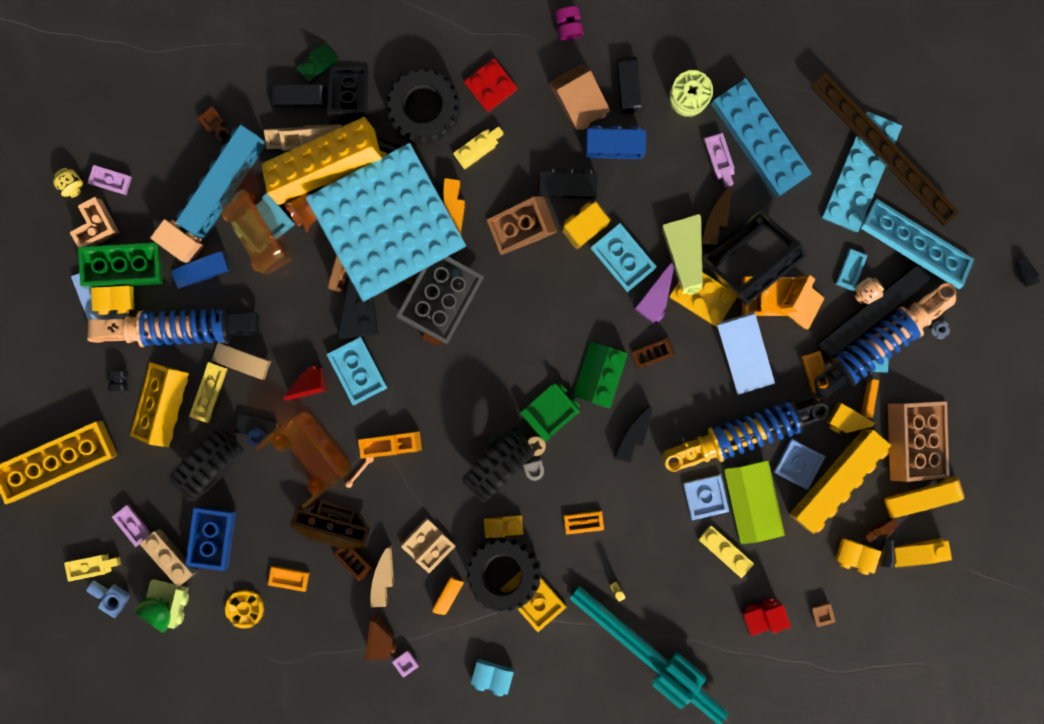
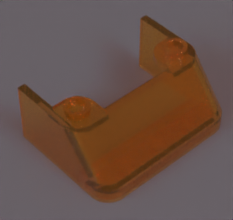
M244 188L221 207L223 211L220 214L226 222H230L252 259L250 264L256 272L260 271L262 274L268 275L293 259L284 253L253 201L256 198L255 195Z
M302 412L285 423L255 447L258 451L268 443H271L278 451H285L290 448L308 470L312 478L307 482V488L312 497L301 505L303 509L351 471L349 461L314 417L307 412Z

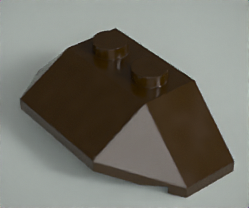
M321 499L296 507L290 522V526L307 539L345 550L365 547L370 532V527L366 524L358 510Z

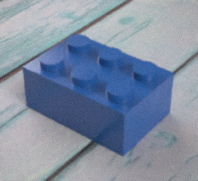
M591 126V129H587L585 158L643 159L646 154V130H642V127H630V130H623L621 126H611L610 129H603V126Z
M205 506L193 508L186 566L225 571L229 568L237 511Z

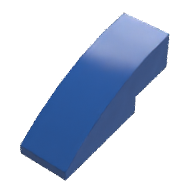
M221 251L172 270L177 289H181L231 271L225 252Z

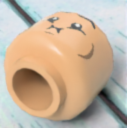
M867 277L855 287L857 293L855 298L860 304L865 303L868 305L881 298L885 288L877 278Z

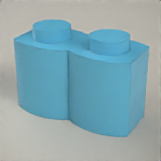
M477 659L471 685H474V689L480 691L489 689L497 696L508 695L514 669Z

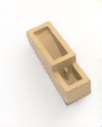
M219 342L212 358L214 362L262 380L265 379L271 363L269 360Z
M387 546L376 567L371 587V607H386L388 604L387 587L394 585L392 546Z

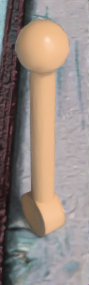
M374 457L366 458L365 463L354 476L345 482L346 487H352L354 480L369 463L373 462Z

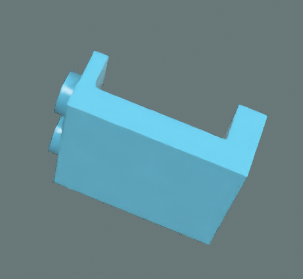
M267 193L261 197L263 199L241 219L233 222L235 226L234 231L240 237L244 236L248 241L246 245L252 252L262 253L295 225L281 206Z

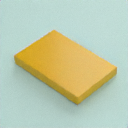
M520 570L500 590L502 592H510L517 588L522 578V571ZM540 578L541 584L535 596L518 609L537 632L567 607L542 578Z

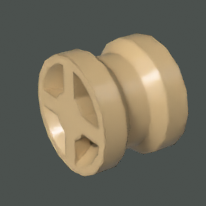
M533 436L527 441L534 449V456L541 455L545 451V441L540 436Z

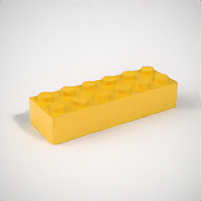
M363 117L262 163L267 194L280 205L382 158L375 130L367 119Z
M94 422L0 464V494L4 503L15 502L118 456L104 422Z
M863 429L789 515L813 534L816 531H821L825 526L824 522L827 518H831L838 511L837 507L841 502L845 503L850 498V492L854 487L858 488L864 480L862 478L876 468L877 465L875 463L889 453L888 449L891 445L874 430Z

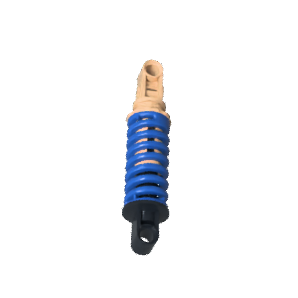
M944 283L932 293L923 297L918 303L914 302L911 304L909 309L904 307L898 308L896 315H890L888 321H882L879 327L872 328L871 333L864 334L863 339H857L855 345L847 347V351H841L838 356L831 357L830 363L832 366L814 380L816 394L819 397L827 398L845 384L853 388L861 379L858 374L856 375L857 372L862 377H866L868 373L865 366L870 371L876 370L873 360L877 364L883 365V357L891 359L892 350L895 353L901 351L900 344L907 347L909 342L924 335L922 328L929 326L933 319L939 317L945 310L955 304V286L950 283ZM944 294H950L951 296L945 297V296H943V295H944ZM821 384L828 385L826 388L819 387Z
M224 307L221 310L211 309L210 317H208L207 310L202 309L200 311V318H198L195 309H192L189 315H187L185 310H181L179 316H177L174 310L169 312V316H167L165 311H160L158 317L154 311L150 313L139 311L137 317L126 316L125 319L88 320L87 340L96 343L124 340L127 343H133V341H138L140 347L152 344L160 346L163 343L172 345L174 342L181 345L184 341L187 344H192L194 341L198 344H202L204 341L213 343L215 339L219 343L230 344L232 336L259 335V314H231L228 307Z

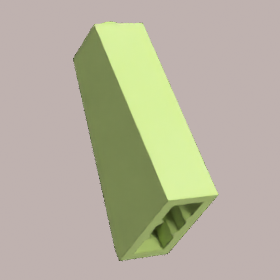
M700 214L664 224L662 227L682 293H688V295L695 294L702 288Z

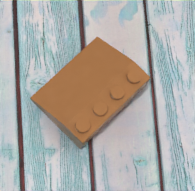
M947 401L888 404L889 444L891 445L889 447L890 480L910 482L950 478Z

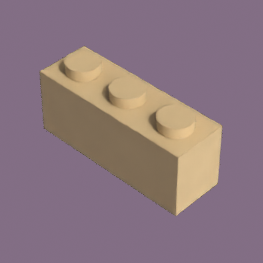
M161 529L154 531L140 543L177 587L183 585L198 572L195 567L186 566L187 558Z

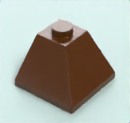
M374 614L369 625L365 660L390 659L392 653L395 654L397 642H394V635L379 615Z

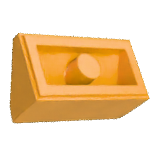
M453 575L450 576L433 606L432 612L442 615L447 614L463 585L462 580Z

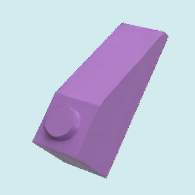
M672 263L667 266L635 308L637 312L652 323L655 321L659 322L666 314L663 310L667 305L674 264Z

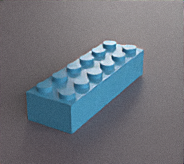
M746 78L712 102V107L775 198L812 174Z
M242 125L232 131L230 135L231 140L228 144L223 145L220 150L221 155L211 163L209 173L206 177L203 176L198 183L199 188L189 196L185 209H181L177 215L178 220L176 223L200 238L204 239L266 146V142Z

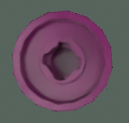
M566 7L555 12L556 22L560 25L558 28L560 40H572L584 35L582 23L579 22L581 19L579 7Z

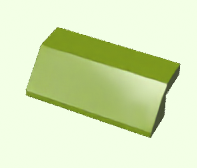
M769 461L753 462L745 466L724 469L740 544L757 543L785 536Z

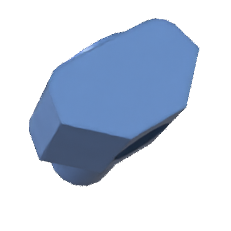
M95 580L86 590V592L102 601L98 608L113 618H116L130 596L128 592L115 584L108 589ZM112 597L118 600L117 606L112 603Z

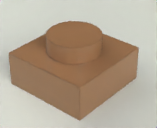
M830 603L811 607L816 627L835 623Z

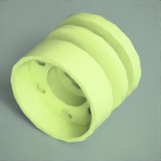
M696 70L681 73L674 81L669 92L671 107L682 116L692 117L700 114L706 108L713 95V86L710 79L704 73ZM689 89H690V90H694V89H695V91H696L695 94H693V93L689 94V93H688Z

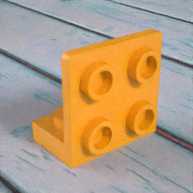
M811 275L795 277L779 308L804 329H809L824 300V297L812 288L815 279Z

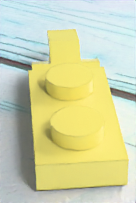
M497 127L492 132L487 129L455 151L453 155L465 170L495 148L498 144L497 139L504 135L500 127Z
M102 554L65 562L68 582L111 572V567L121 564L120 557L109 559L108 554Z

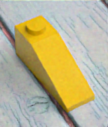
M943 538L895 547L897 560L895 567L933 564L952 560L949 541Z

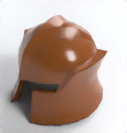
M309 191L284 203L287 212L299 227L303 223L306 233H308L311 225L317 220L306 200V197L315 193L313 191Z

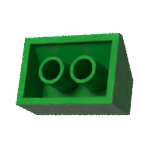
M590 342L573 396L610 408L628 353Z

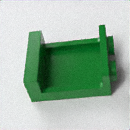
M554 382L520 412L545 442L580 412L577 409L580 405L573 397L569 399L565 395L568 391L561 383L556 385Z

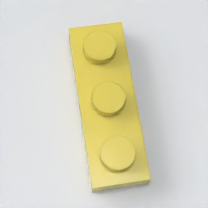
M208 362L189 417L209 423L228 368Z
M711 525L698 538L701 543L741 578L754 565L752 561Z

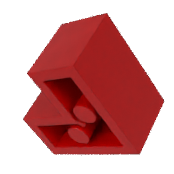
M767 598L759 605L750 604L744 607L745 610L741 611L747 631L751 636L768 630L776 633L791 627L784 605L777 598Z

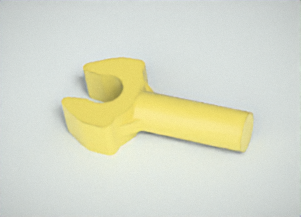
M616 581L610 584L619 602L626 598Z

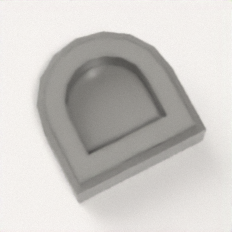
M541 459L523 465L525 474L530 480L536 481L542 478L544 467Z

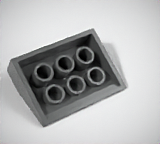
M446 257L418 273L395 317L448 344L484 276L454 259Z

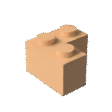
M94 197L78 206L87 223L70 232L77 247L97 246L119 234L102 199Z
M164 219L151 239L182 262H193L204 247L200 243L202 239L189 231L185 233L180 230L181 226L176 221Z

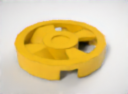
M248 589L233 593L225 606L226 617L235 627L239 628L254 626L262 618L264 612V604L261 597ZM253 595L256 598V600L253 603H250L248 601L249 596ZM234 597L240 602L237 606L231 604ZM251 613L258 615L255 620L250 615ZM237 614L241 616L239 622L233 618Z

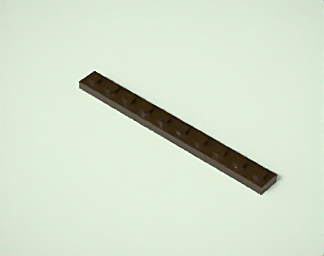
M826 72L810 86L942 226H945L959 213Z

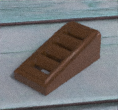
M669 337L631 351L638 369L675 355ZM663 343H664V345H665V347H666V350H667V352H668V353H666V354L664 353L663 348H662V346H661V344H663ZM655 346H657L658 351L660 353L659 357H657V354L654 350ZM647 349L650 350L651 355H652V357H653V359H651V360H650V358H649V356H648V353H647V351H646ZM640 352L643 353L646 360L644 363L639 355Z
M338 548L333 555L357 581H363L375 569L355 548L349 549L350 551L344 557L341 555L346 550ZM354 554L355 557L348 563L347 560ZM359 560L360 563L353 568L352 566ZM365 566V569L359 573L358 571Z

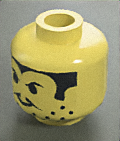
M63 168L55 173L53 184L62 196H71L73 198L81 193L80 189L83 186V181L75 170Z

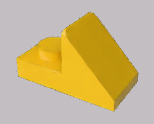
M522 515L484 518L485 538L523 535Z

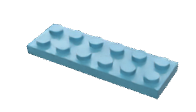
M868 111L865 112L876 126L895 144L902 125ZM857 136L854 138L822 215V219L856 233L861 227L886 167Z
M876 199L873 202L861 229L956 288L961 289L964 286L974 261L973 258L880 200Z

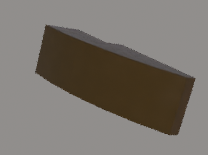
M727 188L710 210L701 235L702 245H718L719 228H726L728 225L732 188Z

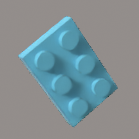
M621 224L617 225L590 248L626 292L657 268Z
M362 337L327 354L352 405H356L388 388Z

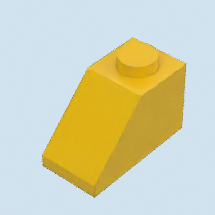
M842 403L836 404L826 423L831 425L829 428L838 434L840 432L849 433L873 427L875 424Z

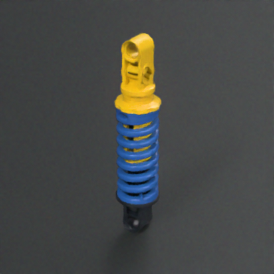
M817 397L795 404L792 399H788L781 405H774L771 411L764 409L762 414L755 412L752 414V418L746 415L743 417L742 422L739 419H735L733 426L726 422L723 425V430L720 426L708 428V435L698 436L696 440L688 441L665 450L662 454V460L667 469L672 472L697 465L703 461L709 462L713 458L723 462L729 456H735L734 450L738 449L739 453L743 454L745 446H748L749 450H754V443H758L759 447L764 446L763 440L765 439L768 440V443H773V433H776L779 440L784 438L782 430H786L789 437L793 436V432L795 434H803V426L825 419L829 414V408ZM821 405L820 410L814 412L815 408ZM676 457V460L674 462H668L669 459Z

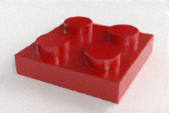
M494 58L464 81L465 85L487 113L518 90Z

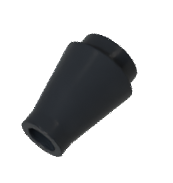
M1027 257L1016 262L1021 284L1029 287L1040 282V275Z
M883 539L879 566L895 568V563H897L895 541Z

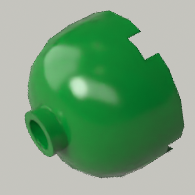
M147 597L136 605L133 610L134 613L162 633L168 629L171 617V610L167 607L170 604L162 597L159 599Z

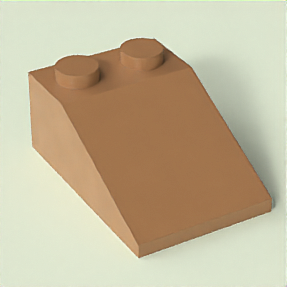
M544 196L532 197L487 219L500 255L558 232Z

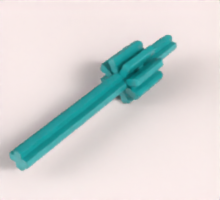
M579 586L569 598L572 602L657 673L652 680V686L675 706L682 709L691 702L716 724H722L728 717L729 712L701 689L706 680L705 675L683 656L676 652L668 660L665 659L583 588Z

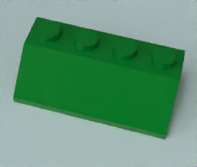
M158 243L78 247L80 286L85 289L163 284V267Z

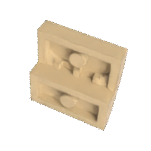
M426 517L400 546L415 559V562L430 573L452 551L455 544Z

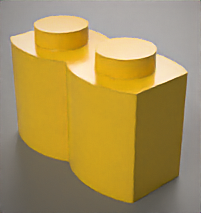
M133 286L91 288L92 311H98V315H109L110 311L117 310V314H128L129 310L135 309Z
M842 538L835 560L839 562L841 567L850 569L851 566L858 568L857 572L868 575L869 572L875 573L882 551Z

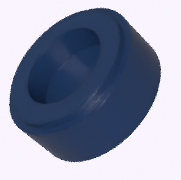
M255 427L248 432L247 439L252 446L258 447L266 443L268 435L265 429Z

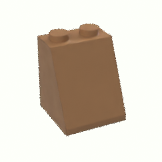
M582 64L548 83L570 123L576 130L587 128L592 121L601 120L606 117V113L610 112L591 70Z

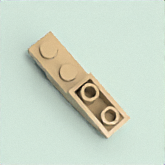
M342 124L265 129L266 149L292 150L341 128Z

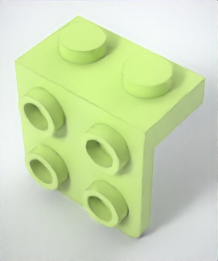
M153 579L150 581L146 598L153 597L159 599L162 597L170 603L167 606L171 610L168 628L175 629L183 622V609L189 599V594H187L189 587H177L173 583Z

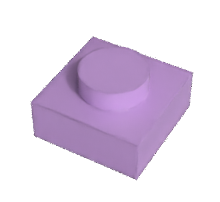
M409 650L392 661L403 678L419 667L418 662Z

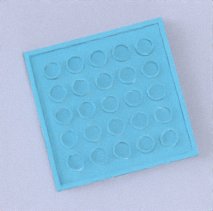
M410 143L382 157L381 160L375 161L306 197L307 202L363 302L466 247Z

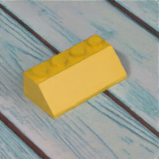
M149 363L130 436L150 445L169 448L170 442L173 439L174 426L178 420L179 408L183 401L184 389L188 383L189 373L160 364Z

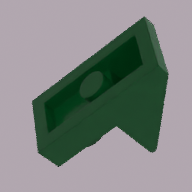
M326 44L309 52L311 56L297 67V70L309 84L338 60V57Z

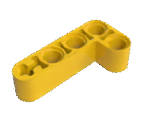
M952 476L943 479L941 483L887 497L884 499L889 517L897 518L961 501L964 499V492L959 476Z

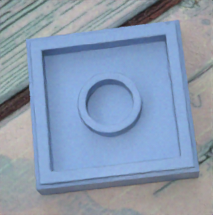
M790 438L773 472L808 490L826 456Z
M721 474L683 482L691 520L729 512Z

